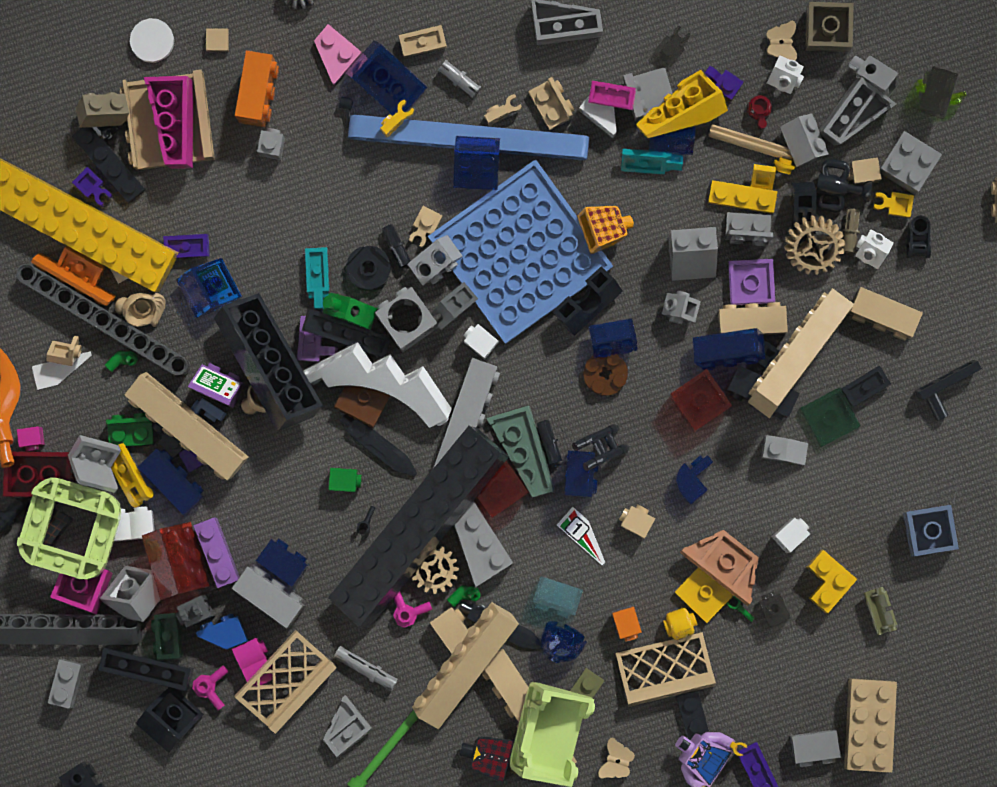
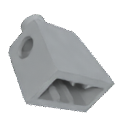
M854 56L848 65L857 72V79L864 78L888 98L899 85V73L872 56H869L865 61L858 56Z

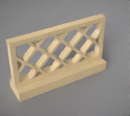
M295 630L234 697L276 734L337 667L328 657L324 656ZM298 638L303 643V651L291 652L290 645ZM316 654L321 659L315 666H307L306 655ZM303 655V667L291 668V656ZM279 657H287L288 668L275 669V661ZM303 671V679L300 682L291 683V672ZM288 672V683L276 684L275 673ZM272 673V684L260 685V677L263 674ZM288 687L287 697L285 699H276V688ZM260 689H272L273 700L260 701ZM248 690H257V701L247 702L242 696ZM273 704V712L267 718L261 714L260 705Z
M703 632L680 640L672 639L616 653L628 707L716 685ZM691 640H700L701 648L697 655L686 649ZM670 645H675L681 649L675 660L664 654ZM653 650L659 654L654 665L642 659L646 651ZM683 651L695 657L689 668L677 662ZM701 652H703L704 659L699 656ZM631 655L637 659L632 670L623 666L621 657ZM662 656L673 662L667 673L656 667ZM697 659L706 664L707 673L697 674L691 670ZM640 661L651 667L646 678L634 672ZM675 664L687 671L682 679H675L669 675ZM653 670L665 676L661 684L655 685L648 681ZM625 671L629 672V675H628L627 678H626V675H625ZM689 673H691V674L694 675V676L687 677V675H688ZM632 675L643 681L639 689L629 691L627 682ZM667 678L672 680L669 682H665Z

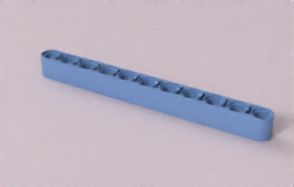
M350 115L348 138L353 140L573 160H587L589 137L584 135L405 119L403 124L387 138L380 129L383 126L381 122L386 117Z

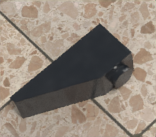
M814 182L791 183L792 229L796 230L795 222L800 225L803 224V217L808 222L811 221L810 218L813 215L816 220L817 191ZM806 234L800 239L797 247L801 246L800 244L806 240ZM811 238L812 247L816 250V243H814L813 238Z

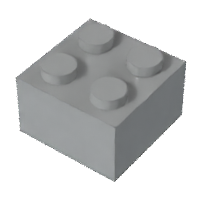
M904 131L880 167V174L916 195L942 154Z

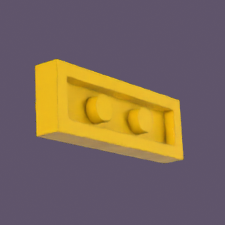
M712 180L708 203L774 214L778 191Z

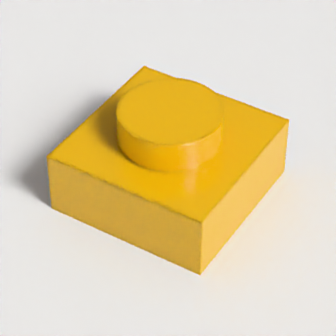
M754 164L750 187L772 190L776 167Z

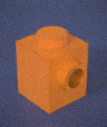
M634 607L612 613L619 639L624 638L625 642L637 639V634L642 633Z

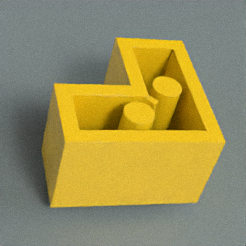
M820 550L806 566L823 581L808 599L824 613H829L857 580L824 550Z

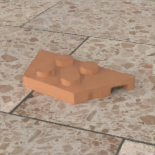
M722 530L680 551L683 556L745 605H750L752 602V588L756 578L755 569L757 568L759 557L726 531Z

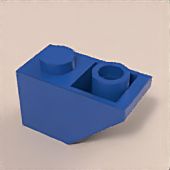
M233 613L220 618L221 623L213 625L212 622L201 625V630L196 632L197 637L224 649H229L249 641L240 616L234 617Z

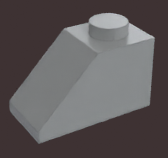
M766 435L763 440L761 459L805 466L808 443Z

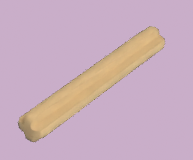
M712 125L710 128L709 137L776 158L783 157L792 160L788 147L717 125Z

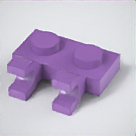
M301 316L297 360L320 362L321 356L330 357L338 353V348L322 346V337L303 331L302 327L306 316Z

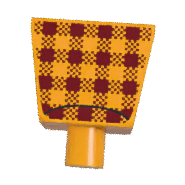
M616 206L585 207L577 215L590 254L621 242L627 236L626 229H631L634 225L632 217L630 215L622 217L619 208Z

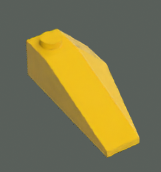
M699 70L682 80L677 85L678 89L672 95L668 93L664 97V102L659 107L652 108L636 124L637 128L647 138L710 122L728 111L722 91L702 70Z

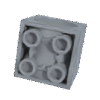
M404 287L395 294V299L391 302L385 300L377 306L378 311L375 312L402 353L439 328L438 323L412 287L409 289ZM401 304L412 307L414 305L422 312V316H419V326L412 332L408 333L401 330L398 332L390 325V320L393 319L394 314L392 311Z

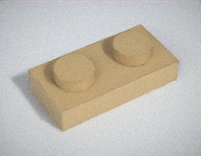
M442 25L399 35L404 58L447 48Z

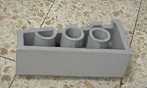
M473 501L454 525L475 587L512 565L513 562Z

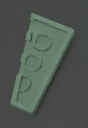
M530 406L486 418L508 453L507 455L515 465L531 496L536 497L555 491Z

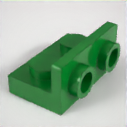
M146 413L133 414L134 418H125V415H111V419L106 420L108 425V441L116 445L124 443L126 447L154 445L153 422L145 416Z

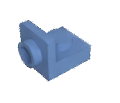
M203 398L201 401L196 400L191 407L198 415L205 410L204 415L214 422L216 419L223 421L227 415Z

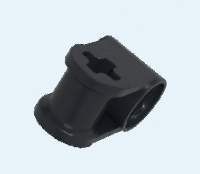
M916 216L908 224L907 258L912 256L930 258L931 223L926 216ZM919 220L924 223L925 228L923 232L915 230V221Z

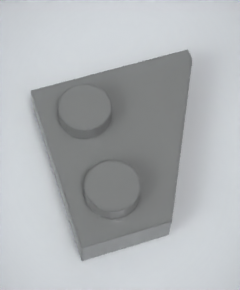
M346 695L342 698L341 705L331 721L332 724L323 739L338 758L373 730Z

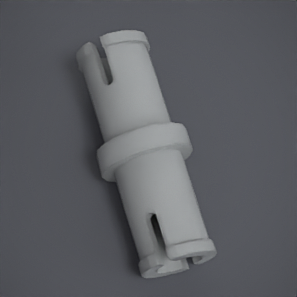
M445 60L442 65L449 69V71L440 66L438 72H441L453 82L452 85L460 87L473 98L476 92L470 87L475 91H479L481 86L468 78L466 72H461L449 63L448 60Z

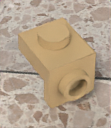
M74 336L71 344L52 341L47 352L46 361L73 366L75 359L81 355L82 346L78 345L79 336Z

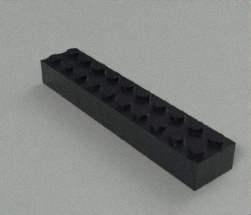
M469 425L330 594L328 599L358 627L369 628L509 456L478 428Z

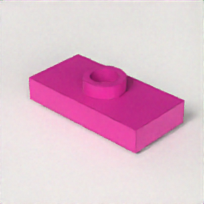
M592 81L588 103L633 110L636 88Z

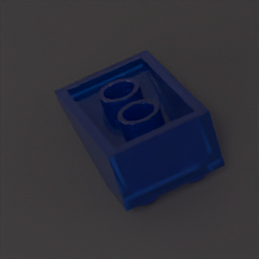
M375 40L345 73L392 115L398 112L397 107L402 100L406 101V104L402 107V110L406 112L427 88L397 58Z

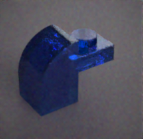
M701 455L690 463L693 466L691 469L686 463L682 464L676 474V487L689 505L708 490L697 478L698 474L713 463L708 455L704 458Z

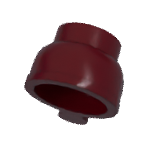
M758 95L749 101L747 112L752 119L758 120V129L764 130L767 126L765 119L770 115L772 105L767 97Z

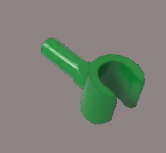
M733 596L738 600V605L733 607L727 602L729 608L738 610L752 622L754 617L744 609L741 601Z

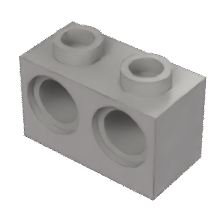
M446 235L433 242L410 261L408 266L422 285L430 282L435 284L443 278L442 273L444 271L450 272L457 267V261L463 256L449 236ZM442 252L445 254L446 260L443 258Z

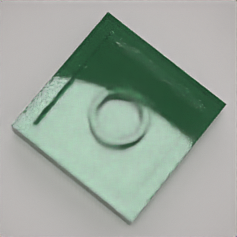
M840 387L800 408L820 447L861 426Z

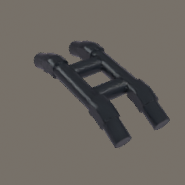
M609 425L572 443L575 451L593 443L598 453V456L583 463L585 471H589L629 451L627 444L618 446L612 436L619 431L618 425ZM601 439H605L610 449L609 451H606Z

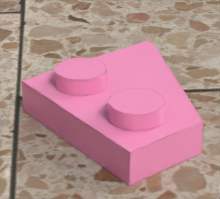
M329 24L314 40L333 85H336L360 57L362 52Z

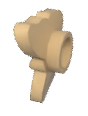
M795 21L781 24L780 27L776 26L767 31L766 37L770 40V45L767 48L768 55L776 58L782 56L796 61L797 53L792 47L793 40L791 39L796 30Z
M612 737L607 743L610 755L607 756V762L601 766L598 772L600 778L629 776V762L633 761L635 757L632 751Z

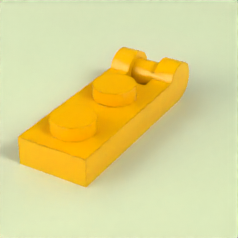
M122 443L119 444L121 452L113 463L111 470L132 507L136 508L142 505L144 500L148 501L154 494L152 489L146 485L125 444Z

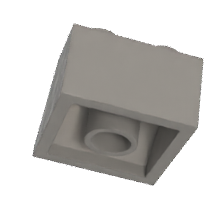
M124 566L100 597V600L127 619L144 622L162 599L168 587L154 570Z

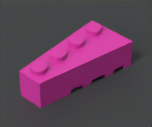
M188 76L144 77L149 94V102L153 110L154 123L158 131L164 164L171 169L193 168V80Z

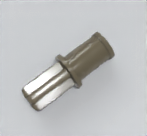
M858 209L847 210L845 229L842 230L845 241L843 246L844 253H856L857 236L860 234V231H858L860 210Z

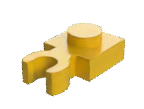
M879 192L875 194V197L883 200V204H874L873 209L882 210L889 208L888 215L904 218L911 217L914 195L892 192L890 198H888L884 193Z

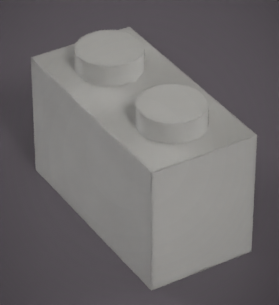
M813 114L799 116L780 126L796 167L810 164L828 155L826 144L821 137Z
M59 659L48 699L49 704L68 709L74 708L85 664Z
M837 730L790 735L793 761L796 764L799 763L800 767L812 766L813 761L822 760V764L836 762L835 758H841Z

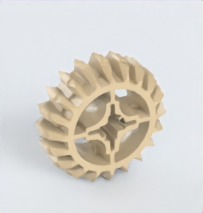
M812 215L811 221L807 222L806 218L803 217L802 225L795 222L796 230L789 229L788 232L791 236L785 237V241L788 244L784 248L785 251H788L786 254L787 259H792L790 261L791 265H797L798 271L801 272L805 268L806 274L809 275L811 270H814L815 275H818L819 269L826 273L827 266L835 267L833 261L840 262L839 254H844L842 246L845 245V241L841 239L843 237L842 231H838L839 227L837 224L832 225L831 219L824 222V217L820 216L818 221H816ZM813 231H822L828 235H816ZM806 234V240L800 244L801 246L797 247L800 239ZM811 238H813L814 243H817L818 252L812 247ZM829 244H832L828 253L823 256V251L829 247ZM804 255L806 257L811 255L814 256L816 259H807L802 256Z

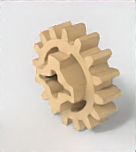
M435 547L429 554L436 555L434 560L428 563L423 561L415 571L416 576L412 578V580L420 581L417 585L418 588L423 585L426 586V593L430 588L433 589L434 594H437L438 588L445 592V585L452 587L453 585L450 580L458 578L453 575L454 571L459 570V568L453 566L457 559L451 560L452 552L450 551L445 554V547H442L440 551H437ZM443 558L449 563L450 571L444 569L442 565ZM439 559L438 568L441 572L440 574L436 573L432 580H430L432 575L431 571L428 570L429 566H434ZM420 568L425 570L427 574L426 582L420 575ZM439 577L446 578L443 583L433 585L435 579Z

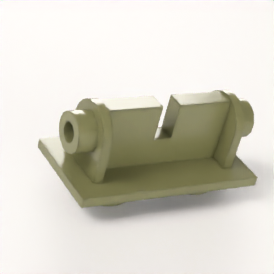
M880 587L865 592L866 604L869 607L877 635L897 630L896 625L898 624L893 610L886 611L885 607L891 606L887 590L884 591V588Z

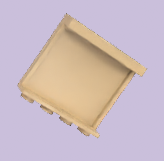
M194 70L192 74L178 75L188 76L193 80V163L215 160L204 73L202 70ZM123 80L120 94H125L129 115L125 122L128 121L129 130H125L126 141L131 144V152H128L129 164L133 165L136 170L165 167L145 81L127 82Z

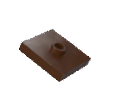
M345 385L334 408L374 428L391 395L368 387Z

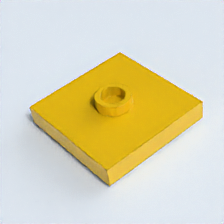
M697 568L675 591L706 623L734 596L700 568Z

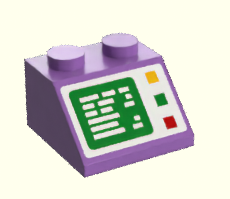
M211 363L208 366L202 364L188 387L234 408L244 387V383L240 382L241 377L229 372L228 376L220 373L221 368Z

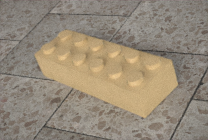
M833 288L829 294L824 292L813 309L804 318L801 325L797 327L791 338L779 351L776 358L772 360L766 371L748 393L752 396L748 403L770 418L854 304Z

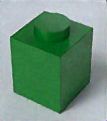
M330 468V491L357 493V488H361L362 475L358 474L357 469Z

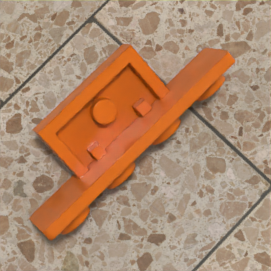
M69 246L64 247L58 262L43 253L37 254L31 260V263L36 265L39 270L52 274L58 281L74 287L77 292L92 297L98 304L107 306L116 297L114 294L98 286L106 267Z

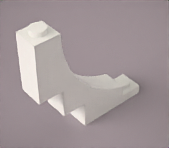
M358 342L304 370L306 377L312 385L317 384L323 379L328 387L353 385L385 392L414 410L429 428L436 424L440 426L449 419L452 408L424 367L404 375L391 354L372 363Z

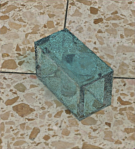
M540 576L532 602L536 603V608L548 611L550 607L558 610L557 615L570 618L571 614H576L583 590Z

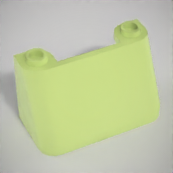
M531 682L525 697L511 753V769L521 778L572 787L573 782L578 776V768L575 766L572 758L582 719L589 718L594 712V699L560 688Z

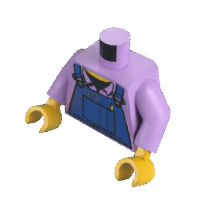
M705 732L702 736L696 733L691 740L681 736L675 744L678 749L683 751L679 757V761L682 763L681 771L686 783L691 787H710L733 752L737 756H744L737 751L738 746L742 745L748 748L747 745L742 742L735 743L734 739L720 732Z

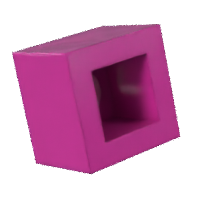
M42 427L17 429L19 447L25 448L26 452L39 450V446L45 445Z

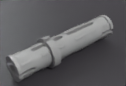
M342 646L338 648L333 657L368 677L370 682H376L389 691L393 690L398 681L397 678L381 670L382 667L370 664Z

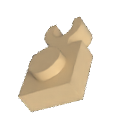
M423 206L413 224L418 230L410 235L409 241L412 243L415 237H421L422 242L419 246L423 248L426 244V234L430 235L436 231L443 216Z

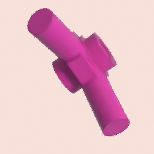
M400 591L393 598L397 607L393 616L397 625L403 628L414 624L418 615L433 610L430 602L414 608L405 604Z
M224 665L212 675H200L193 681L192 687L198 697L208 698L217 711L225 706L215 693L216 682L229 672Z

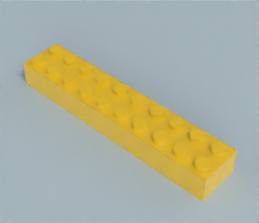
M0 158V210L153 292H160L179 252Z

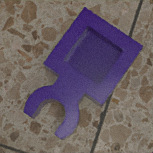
M88 167L72 182L88 199L94 194L96 203L102 207L104 204L100 201L101 195L106 194L109 198H112V194L108 190L100 188L104 182Z

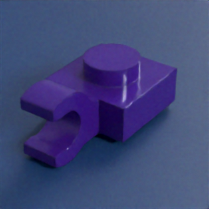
M709 66L704 73L710 80L716 83L715 85L729 101L733 99L743 84L742 80L727 70L721 75L715 68Z

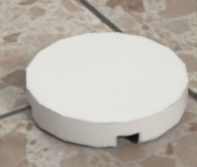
M149 18L142 20L134 27L130 36V45L132 51L139 59L149 63H156L170 55L174 47V36L166 23L159 19Z

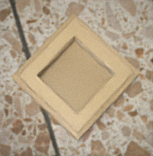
M206 29V51L229 52V29Z

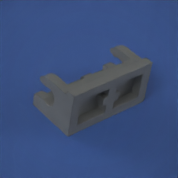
M463 282L438 303L439 306L432 311L431 315L435 316L438 313L442 315L443 319L438 323V327L442 330L478 298Z

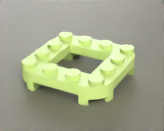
M49 478L40 482L31 493L33 496L21 535L17 540L21 556L31 565L78 579H91L99 576L107 565L120 523L121 507L119 501L107 492L59 478ZM56 501L97 513L85 556L43 544Z

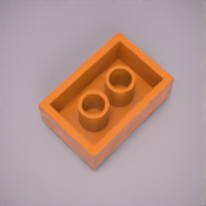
M246 50L235 117L241 124L265 127L266 122H270L272 109H270L269 102L274 100L275 96L273 79H277L279 73V66H277V62L272 54Z

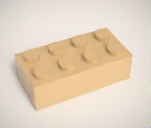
M849 678L845 769L892 772L897 682Z

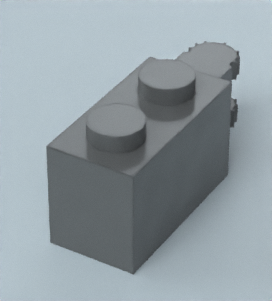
M199 596L177 606L179 611L176 612L178 621L186 627H192L215 616L207 596Z

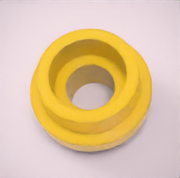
M783 157L773 162L776 171L785 174H791V171L795 169V166L792 165V160Z

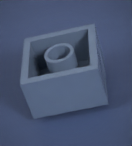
M951 505L903 513L911 557L959 549Z

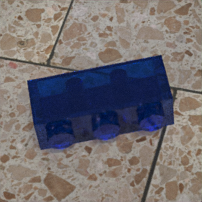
M758 328L693 337L694 363L702 368V370H714L715 366L721 365L724 367H735L737 363L745 362V364H756L758 360L765 359L764 337Z
M155 449L138 468L186 516L205 498L202 495L204 490L196 481L191 483L186 478L189 474L180 465L176 467L171 462L174 458L165 449L162 452L160 449Z

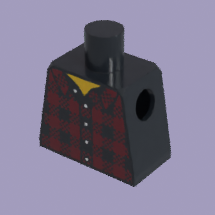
M478 736L476 746L462 743L460 756L472 759L471 769L504 783L514 740Z

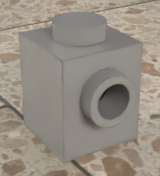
M267 128V131L261 130L257 149L259 156L281 160L285 137L283 134H280V130Z

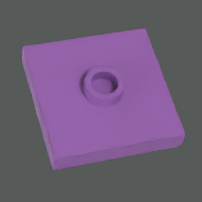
M773 259L728 261L730 305L775 302Z

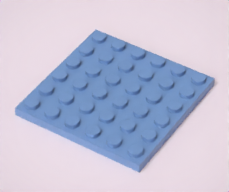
M536 159L428 236L433 243L437 239L448 235L463 257L457 261L458 266L452 271L461 284L465 282L478 299L475 303L505 344L553 311L568 296L571 298L588 286L585 280L601 266L606 271L613 268V265L602 250L590 254L577 215ZM442 252V256L446 260L445 254Z

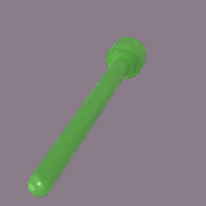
M414 710L360 776L357 775L355 778H351L347 783L350 787H365L368 784L366 781L418 719Z

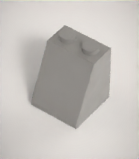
M716 227L671 230L668 242L672 281L716 278L718 253Z

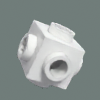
M779 56L767 84L776 87L779 91L791 94L794 87L799 88L804 78L803 75H800L804 66L794 60Z
M870 230L867 236L862 235L857 242L856 247L859 249L855 256L861 259L862 262L879 269L888 255L893 242L882 234Z

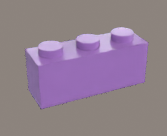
M214 517L194 525L217 588H223L237 582L240 576L218 519Z

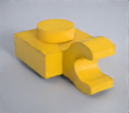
M405 100L398 104L397 113L393 116L388 115L381 122L383 125L380 128L381 132L387 138L403 124L405 119L414 114L413 108L408 112L402 110V107L406 104Z

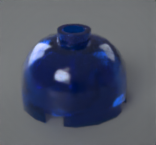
M549 621L546 623L541 635V646L548 655V659L555 663L575 660L580 656L587 644V641H583L585 636L569 625L565 624L564 628L557 626L558 622Z

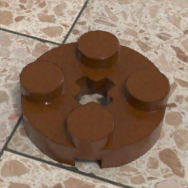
M602 351L591 356L586 362L583 377L585 384L591 391L598 395L610 396L619 392L625 385L628 369L626 363L618 354ZM604 367L612 371L608 380L599 376Z

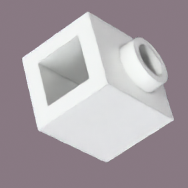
M479 324L475 328L471 326L463 335L466 337L464 343L484 360L499 343L495 337Z

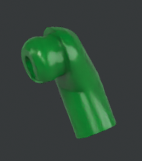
M117 351L106 362L105 366L111 372L120 364L133 366L138 361L137 355L132 351Z
M462 585L447 600L455 607L462 599L477 601L481 595L478 588Z

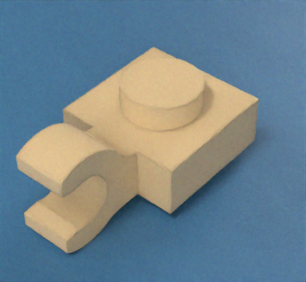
M515 94L507 98L505 105L500 107L495 105L486 111L487 114L484 115V119L488 126L506 118L513 112L521 110V104L516 107L510 104L512 100L516 99Z

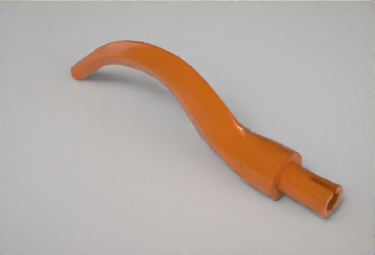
M0 348L1 467L5 468L14 465L10 447L13 444V437L9 422L19 400L20 382L14 365Z

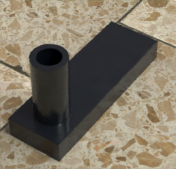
M971 360L916 389L915 393L918 399H926L936 421L947 417L948 413L938 392L982 368L978 361Z

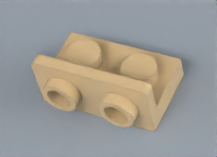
M552 77L548 78V81L528 91L549 131L573 119L572 112L575 111L569 99L565 101L561 93L564 90L558 80L554 81Z

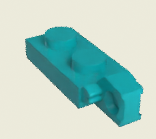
M622 150V171L665 174V172L670 170L682 171L683 155L661 151Z
M305 248L307 293L309 299L314 298V309L323 310V300L330 292L328 248Z

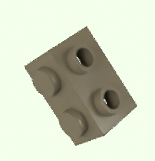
M115 92L96 95L95 93L82 95L76 106L80 128L122 126L129 115L125 94H117Z

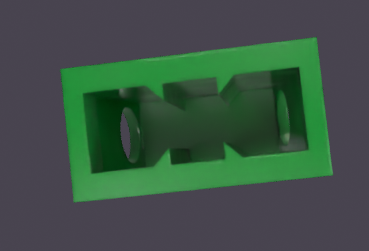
M329 293L323 300L324 314L371 330L377 308L335 293ZM351 308L358 311L356 316L351 315Z

